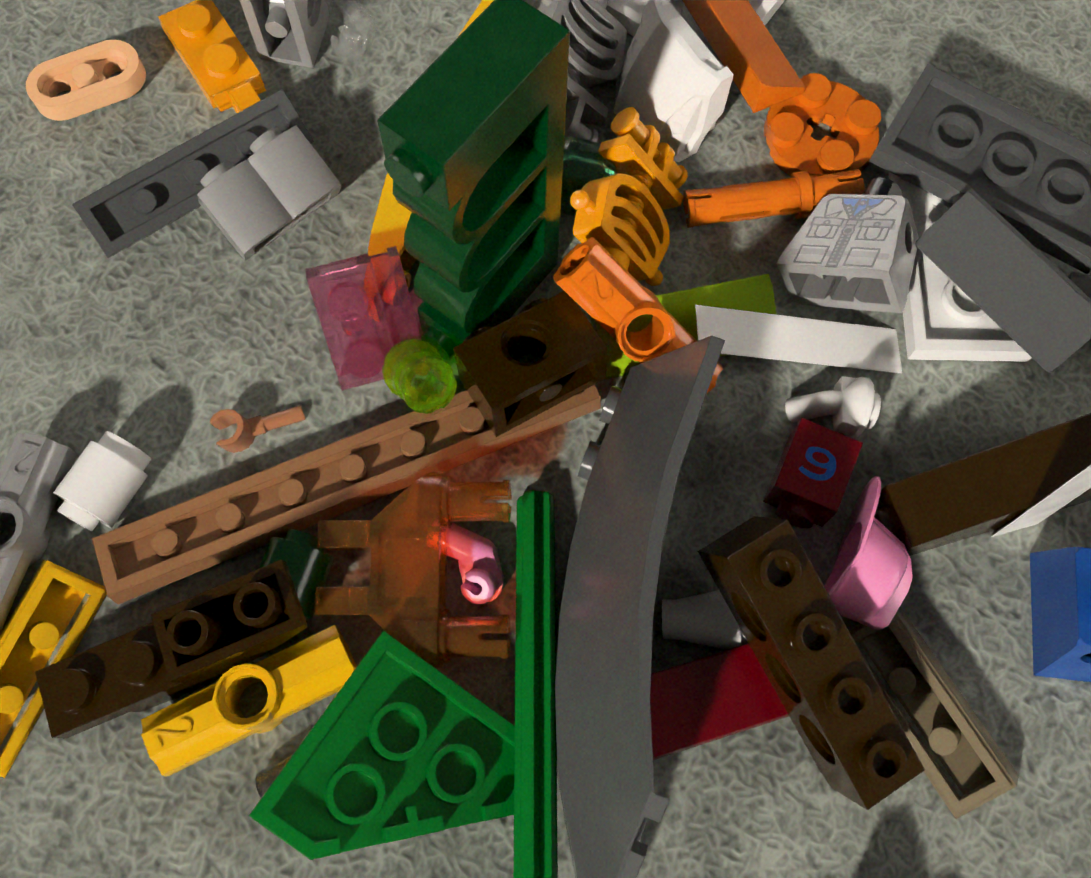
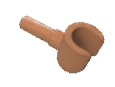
M301 405L249 419L244 418L235 410L225 409L215 413L210 419V424L221 430L237 423V430L232 437L216 442L218 446L226 451L235 453L249 448L255 436L265 434L269 430L303 421L305 417Z

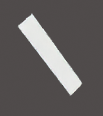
M695 305L698 341L711 335L725 340L721 354L902 373L896 329Z
M1091 465L991 537L1039 524L1091 488Z

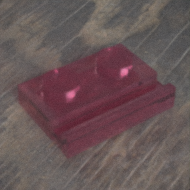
M396 246L387 248L385 253L369 256L366 253L305 269L306 279L342 391L402 375L401 370L419 366L421 370L429 367Z

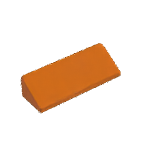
M682 0L724 67L727 66L734 74L732 80L753 113L804 93L806 87L748 0Z

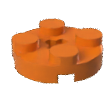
M809 73L800 78L806 87L804 93L770 106L764 123V138L766 136V143L770 149L769 154L774 163L790 176L793 172L807 171L809 175L832 174L853 169H859L862 172L869 164L878 146L880 138L878 125L882 118L879 107L874 102L866 100L852 88L830 81L822 74ZM824 123L830 126V133L836 138L824 136L821 141L814 139L811 136L813 128L809 124L819 125Z

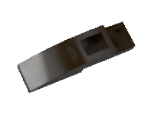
M281 559L151 614L152 623L35 671L51 737L67 739L128 712H142L178 698L220 678L222 674L234 666L255 660L307 628L308 625L287 562Z

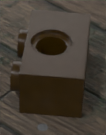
M565 291L549 299L541 298L532 301L518 315L493 328L483 327L474 331L463 343L453 348L459 378L496 437L606 379L607 346L576 302ZM530 354L540 357L539 360L532 363L516 361L517 358L523 355Z

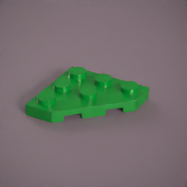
M383 631L248 816L304 857L313 860L350 850L514 815L515 726Z

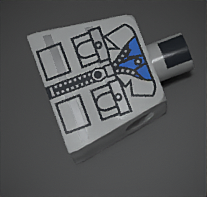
M882 177L870 180L863 194H830L823 197L776 263L791 300L802 305L902 314L907 300L917 252L915 242L918 240V233L909 200L902 196V191L898 184Z

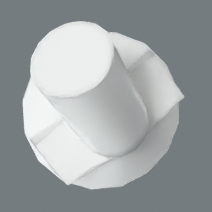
M842 376L834 385V390L788 398L785 402L786 414L791 422L800 421L801 418L811 419L832 415L834 431L854 439L859 437L865 429L869 430L875 425L881 408L880 395L875 393L874 384L871 379L865 377L852 378Z

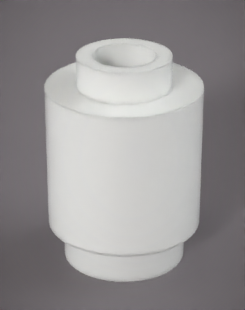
M106 431L98 443L94 441L89 442L53 492L64 500L57 512L93 532L99 522L112 528L148 477L143 471L152 459L128 441Z

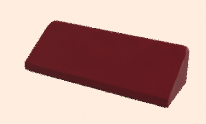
M749 644L651 674L650 711L653 760L789 716Z

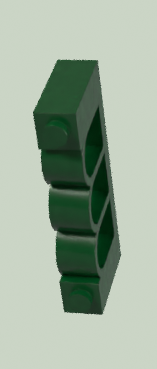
M494 0L377 119L385 155L384 166L393 179V195L399 204L412 212L404 234V247L411 256L420 262L414 278V293L423 301L417 308L421 329L424 333L422 340L432 352L446 361H450L455 356L453 348L463 343L474 331L483 327L493 328L510 319L558 264L570 30L523 0Z

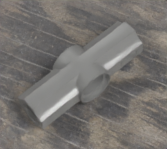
M28 432L16 434L0 470V537L7 527L16 523L15 532L10 540L0 545V632L28 567L39 560L47 549L49 534L46 525L58 499V496L53 492L71 469L77 455L68 446L59 444L47 437Z

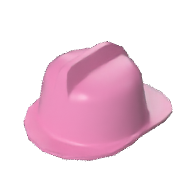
M875 476L864 487L853 508L832 573L824 587L840 616L859 622L871 629L881 630L890 625L909 592L913 574L911 558L905 545L874 517L882 483L880 477Z

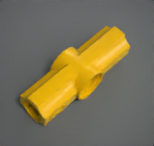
M333 625L255 664L244 663L234 666L222 674L218 682L141 719V736L149 757L154 761L162 776H171L255 733L260 734L271 731L281 724L285 718L337 693L357 667V664L339 628ZM264 682L268 692L264 708L255 716L245 718L239 706L242 693L251 684Z

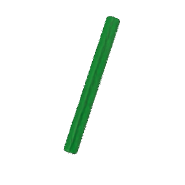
M537 490L524 491L523 495L517 500L513 878H558L555 708V500L551 493Z

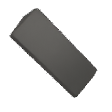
M973 189L968 190L915 242L917 248L1048 373H1052L1091 339V299Z

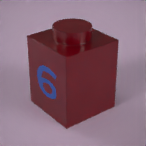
M801 418L787 440L763 502L776 507L775 514L777 517L787 519L793 526L811 528L813 524L823 527L839 509L863 443Z

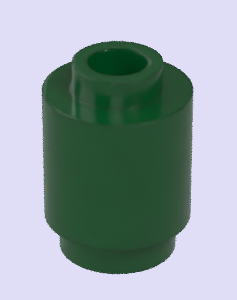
M288 529L285 539L279 537L270 538L259 569L281 559L286 561L305 619H313L334 558L323 552L326 541L302 531Z

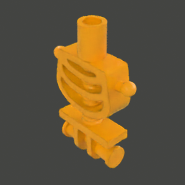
M628 107L614 117L610 126L612 132L621 137L601 142L598 149L599 154L617 174L589 181L583 186L582 190H576L570 196V204L577 210L573 225V235L581 243L594 237L637 281L645 280L651 286H658L663 281V274L658 267L670 243V230L663 210L681 206L684 196L678 189L687 180L688 171L684 166L677 165L674 161L675 152L668 143H659L660 134L655 127L644 125L639 120L640 115L634 107Z

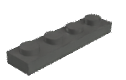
M281 89L73 203L72 206L107 258H110L201 207L197 196L204 188L200 182L201 179L211 169L225 161H230L233 166H236L247 160L254 154L250 150V145L269 129L279 127L284 132L297 125L310 144L314 141L286 93Z

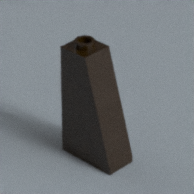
M1091 413L886 485L880 492L874 517L905 545L909 556L1003 528L1091 465ZM1091 488L1061 509L1091 501Z

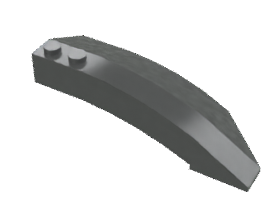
M712 335L631 367L623 389L611 386L599 421L609 424L602 444L590 441L578 473V477L586 479L588 482L570 546L558 622L555 678L557 779L575 878H636L645 859L648 845L640 842L647 818L660 823L670 801L669 798L656 794L654 789L650 711L653 614L663 539L679 471L725 340Z

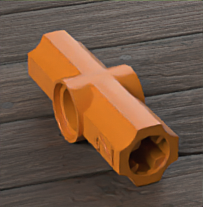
M594 237L582 244H577L562 259L560 267L553 275L555 283L617 341L623 353L640 364L697 341L662 306L656 295L646 287H643ZM645 314L653 315L651 322L641 331H627L628 325L636 317ZM717 362L707 394L716 386L718 375L723 370L719 362Z

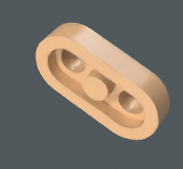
M105 40L37 65L27 77L26 92L38 111L46 118L57 121L69 120L132 97L143 87L146 80V70L136 50L129 43L121 40ZM122 71L119 75L110 78L112 74ZM62 91H70L69 93L56 97V95Z

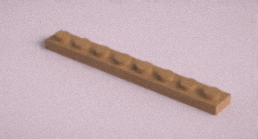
M593 385L496 437L468 391L465 390L94 537L92 542L107 596L118 605L269 544L271 537H286L288 529L301 531L601 409V396L596 386Z

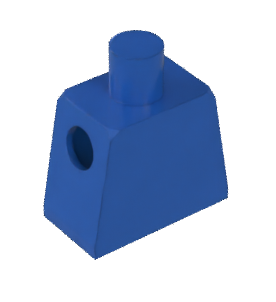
M1067 547L1030 553L1034 676L1091 682V548Z

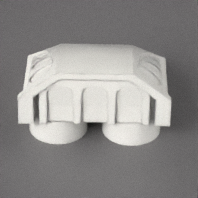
M649 0L642 12L641 24L627 51L621 77L616 82L613 112L617 115L625 108L634 107L640 115L639 120L644 125L654 126L659 132V143L666 142L674 150V161L681 162L697 153L707 133L714 129L716 121L724 112L734 74L727 66L723 67L671 4L670 0Z

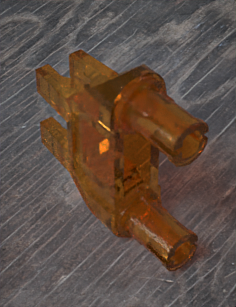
M432 471L410 485L372 520H318L317 548H328L327 550L371 551L370 587H316L315 615H369L390 636L434 668H442L443 664H448L450 657H501L502 659H509L511 640L483 638L484 633H511L509 614H502V616H451L450 610L446 609L447 528L452 527L453 521H503V523H510L512 506H509V503H485V501L512 500L511 481L453 482L451 475H446L445 471Z

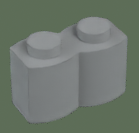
M297 125L284 132L279 127L269 129L250 145V150L254 154L247 160L236 166H233L230 161H225L211 169L200 181L204 188L197 194L199 204L244 261L339 194L342 184Z

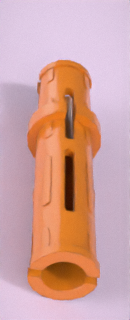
M859 169L823 175H809L807 171L793 172L791 178L774 181H759L707 189H687L683 191L684 212L688 214V218H686L687 228L778 215L795 214L796 219L808 218L820 200L827 195L863 194L865 187L864 180L861 178L862 173Z

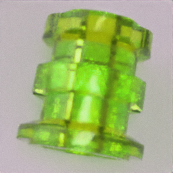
M414 338L401 341L393 346L384 358L382 366L384 382L392 393L403 399L406 405L414 411L429 414L437 409L446 407L453 399L457 388V381L453 376V370L442 359L437 349L427 341ZM417 374L420 376H426V378H414V376Z

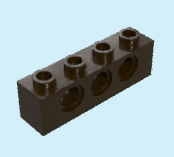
M753 516L697 551L818 769L832 789L869 810L925 770L787 519Z

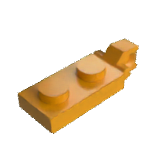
M195 0L158 16L165 34L213 109L217 107L220 112H223L233 107L235 112L239 113L261 101L258 95L266 91L261 73L212 0Z

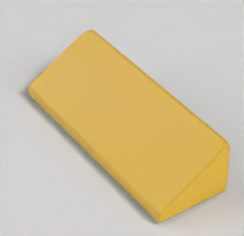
M48 560L41 562L0 633V745L37 681L35 671L43 669L85 594H89L50 665L73 656L107 595L105 586ZM39 686L0 754V776L3 778L6 777L44 708Z

